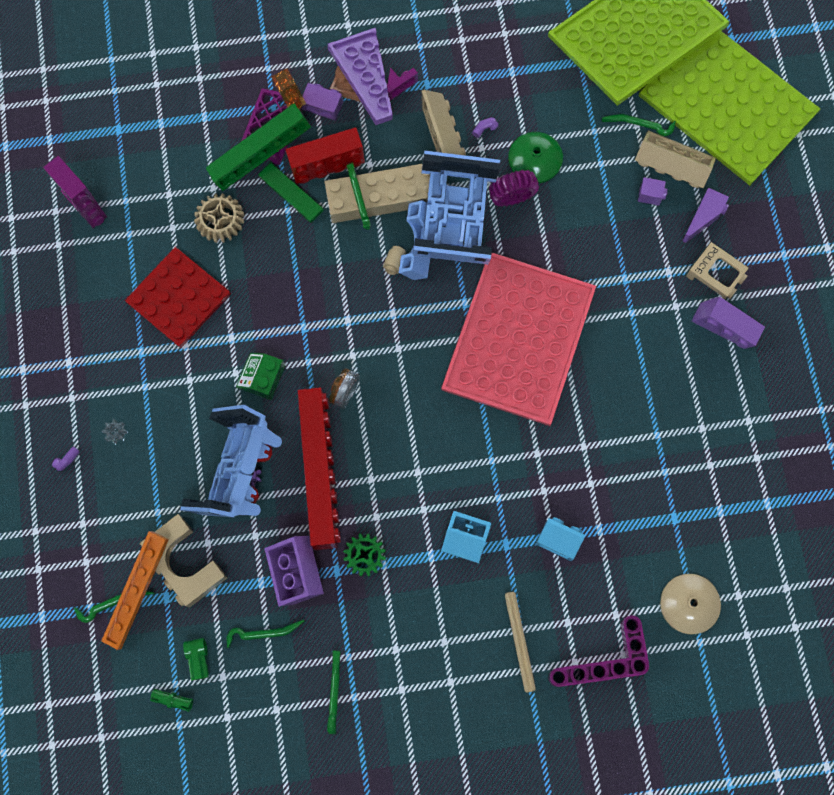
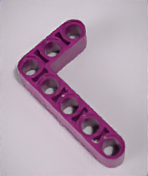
M631 615L621 621L626 658L555 668L548 675L549 682L555 687L639 676L648 672L649 661L641 620ZM628 620H633L636 624L633 631L629 630L626 626ZM632 640H636L639 643L637 651H633L630 647ZM636 660L641 661L643 664V669L640 672L634 669V662ZM616 663H620L623 666V672L620 675L614 672V665ZM596 666H600L603 669V675L600 678L596 677L593 673ZM575 669H580L583 672V678L579 681L573 676ZM557 671L563 674V681L559 684L553 680V675Z

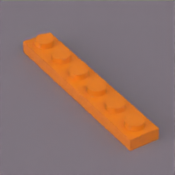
M153 531L148 532L101 640L103 643L116 650L122 649L169 539Z

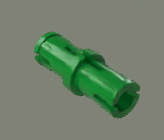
M154 689L150 697L151 702L166 705L170 709L174 707L190 712L193 706V699L179 696L175 692L169 693Z

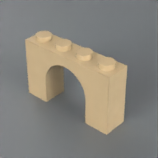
M177 514L155 531V533L169 539L156 572L159 575L162 573L166 580L163 582L170 591L172 589L177 594L175 598L181 606L185 605L190 608L227 579V576L215 561L210 562L190 577H179L172 571L170 554L173 548L193 533L182 516Z

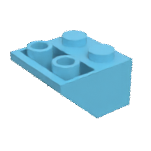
M453 511L441 551L479 563L491 523Z
M548 518L536 545L572 561L586 535L582 534V530L577 527L571 526L569 528L563 525L564 522L558 518Z

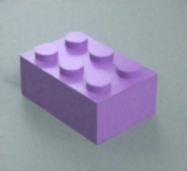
M294 536L264 548L278 606L294 605L324 594L309 536Z

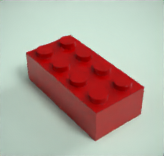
M356 127L285 149L296 184L307 183L314 178H323L333 172H342L347 168L346 165L351 163L354 164V167L365 163L363 146Z

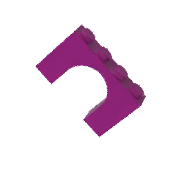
M59 156L43 167L52 180L60 187L65 198L92 228L103 223L107 216L87 187Z

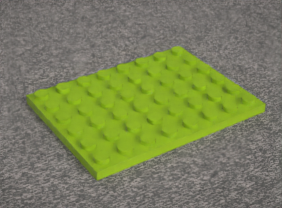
M594 0L549 31L548 37L618 106L728 27L729 21L707 0Z
M722 31L648 83L639 93L640 98L671 123L676 121V127L713 157H716L718 161L749 186L820 111L817 105Z

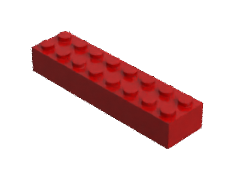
M321 387L298 390L310 544L314 550L338 548V543H341V535L339 529L336 528V523H339V514L337 509H334V504H337V493L332 486L336 484L335 473L331 469V466L334 465L332 451L329 450V447H332V437L330 431L327 430V428H331L330 416L326 412V409H329V402L326 393H323Z

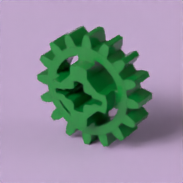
M368 533L366 538H363L362 534H359V539L357 540L352 537L353 543H346L349 550L343 551L348 555V557L343 558L345 562L349 561L346 567L348 569L353 567V574L359 571L360 577L364 573H367L368 577H370L371 571L377 574L376 568H383L380 562L386 560V557L382 556L386 550L380 549L383 543H376L377 537L375 536L373 539H370V534ZM367 542L371 543L372 545L367 547L362 546L361 543ZM356 548V556L352 559V551ZM362 551L365 553L370 552L367 560L365 558L360 559ZM378 551V558L374 563L373 555ZM366 564L369 568H360L357 565Z

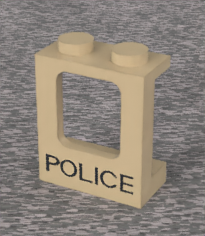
M711 242L686 277L690 280L697 278L720 294L725 300L727 297L731 299L737 291L734 288L736 284L739 283L741 285L748 275L745 272L748 270V267ZM717 259L723 260L739 272L738 277L730 287L724 286L708 274V271Z

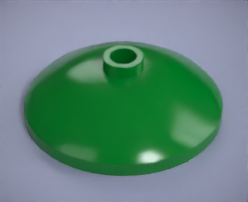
M529 132L521 135L513 142L509 150L508 161L513 172L529 170L535 174L538 183H544L554 178L560 171L563 153L558 142L550 135L541 132ZM538 150L540 153L535 154L534 151Z

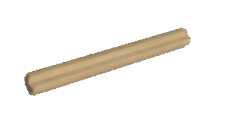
M508 592L505 594L524 690L525 692H532L536 688L516 593Z

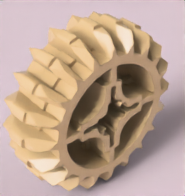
M222 193L220 197L214 194L212 199L210 196H207V202L201 200L203 206H197L199 212H195L196 219H194V222L197 225V230L201 231L202 237L206 236L209 241L213 238L216 243L221 239L224 243L225 238L228 237L231 240L232 234L238 235L236 230H242L241 224H244L243 217L245 215L242 211V206L238 205L236 199L232 200L230 195L226 198ZM224 208H228L231 211H233L234 215H229V213H225ZM206 221L213 223L214 229L208 227Z

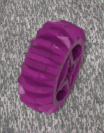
M529 170L509 172V174L497 178L496 182H492L489 186V195L495 205L507 207L508 205L519 204L530 199L538 192L539 183L535 174Z

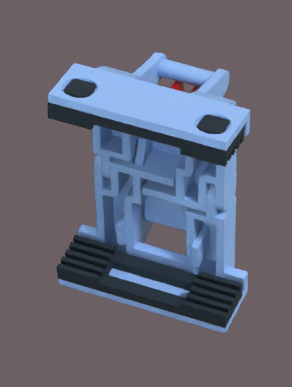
M424 151L422 174H430L424 236L423 239L415 238L413 256L489 264L492 247L481 246L487 182H496L500 160ZM447 176L470 178L468 188L446 185Z
M246 405L214 408L209 419L230 429L221 455L222 459L218 464L208 500L200 502L192 499H182L181 511L220 517H234L237 515L257 516L260 514V506L255 504L259 497L258 491L249 485L252 473L257 462H266L271 458L272 449L270 446L276 448L282 444V439L267 428L268 423L265 421V415Z

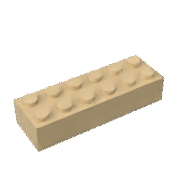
M422 164L356 175L368 217L408 210L409 203L421 200L427 202L430 174H422ZM350 177L325 181L332 223L360 219L361 216Z

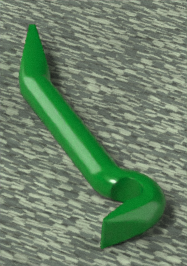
M625 114L606 116L601 120L602 122L623 121L654 129L659 135L664 137L673 133L676 123L674 121L667 130H664L662 125L657 122Z
M351 163L346 165L363 228L369 230L371 223L354 164Z
M146 591L145 596L153 595L155 593ZM121 594L93 606L89 610L90 614L87 617L78 608L74 607L77 618L84 623L91 622L98 612L117 605Z
M305 620L277 629L245 632L241 628H233L226 637L227 648H230L233 636L236 633L243 640L285 636L303 624Z
M333 650L327 724L328 734H336L340 676V651Z

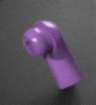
M71 447L62 459L56 458L52 466L57 471H63L78 456L79 450Z

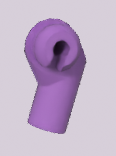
M492 117L481 120L472 131L473 136L479 138L487 128L495 130L498 127V122Z

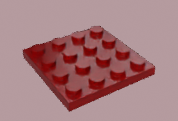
M174 247L126 298L125 302L181 349L231 293L183 252Z

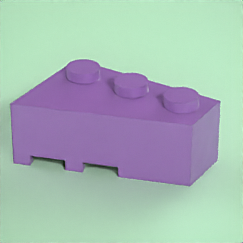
M721 297L701 302L691 321L744 349L756 346L765 326Z

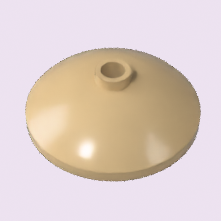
M683 574L670 580L664 587L660 598V607L664 619L672 628L684 634H699L707 631L716 623L720 615L721 601L716 588L709 580L696 574ZM692 599L697 603L695 607L690 604Z

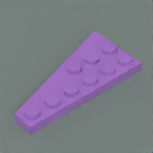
M376 28L329 43V52L375 125L392 120L393 114L387 92V83L385 82Z

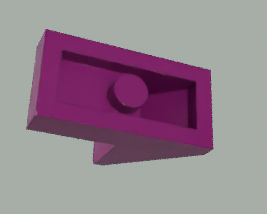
M390 68L387 85L390 101L418 82V72L414 68L403 72L400 77Z

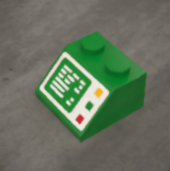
M250 353L236 388L272 400L285 369L283 360L267 354Z

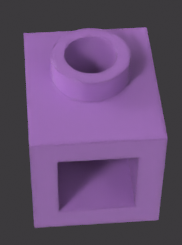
M644 177L640 185L638 202L659 206L662 199H666L668 190L665 188L666 181Z

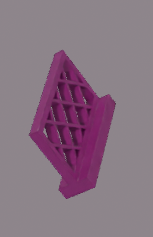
M262 88L242 140L251 135L253 128L258 125L261 128L262 123L269 119L271 120L294 103L301 111L300 101L302 98L297 92L287 94ZM265 95L273 97V100L266 104L263 103ZM288 99V103L280 108L278 102ZM277 104L279 109L269 114L267 108ZM265 110L268 115L258 120V113ZM288 145L267 160L272 161L273 164L280 165Z

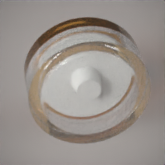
M345 368L332 385L329 402L344 409L356 391L360 374Z

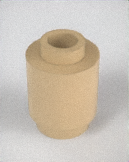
M393 246L389 250L383 264V268L388 274H399L401 255L406 254L405 249Z

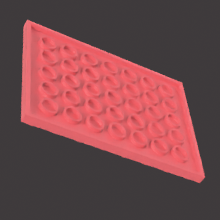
M492 253L489 264L484 265L441 390L551 426L596 285Z

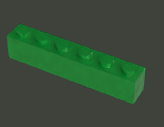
M294 103L224 155L213 161L206 167V170L213 182L224 191L306 132L311 126Z

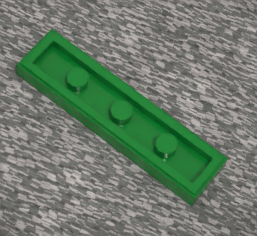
M272 163L258 174L263 182L310 223L324 211L318 203Z

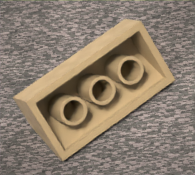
M422 90V110L436 152L466 156L464 147L461 148L459 144L461 142L460 134L458 131L455 132L454 126H456L454 117L449 114L450 105L448 100L444 99L442 93Z
M648 130L635 161L641 166L655 168V171L658 173L672 175V178L675 180L689 182L692 187L704 188L716 157Z

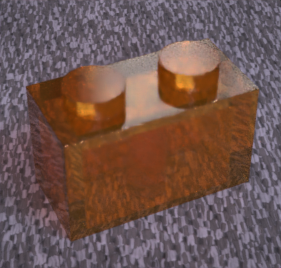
M288 68L271 76L287 107L295 103L300 109L306 104Z

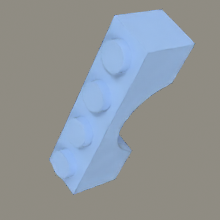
M423 200L409 203L406 221L413 230L414 242L415 238L423 239L427 202ZM412 248L409 254L401 255L399 273L412 280L428 278L430 258L413 256Z

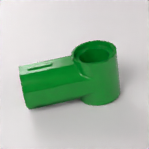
M205 638L185 641L183 649L185 658L188 660L191 681L209 678Z

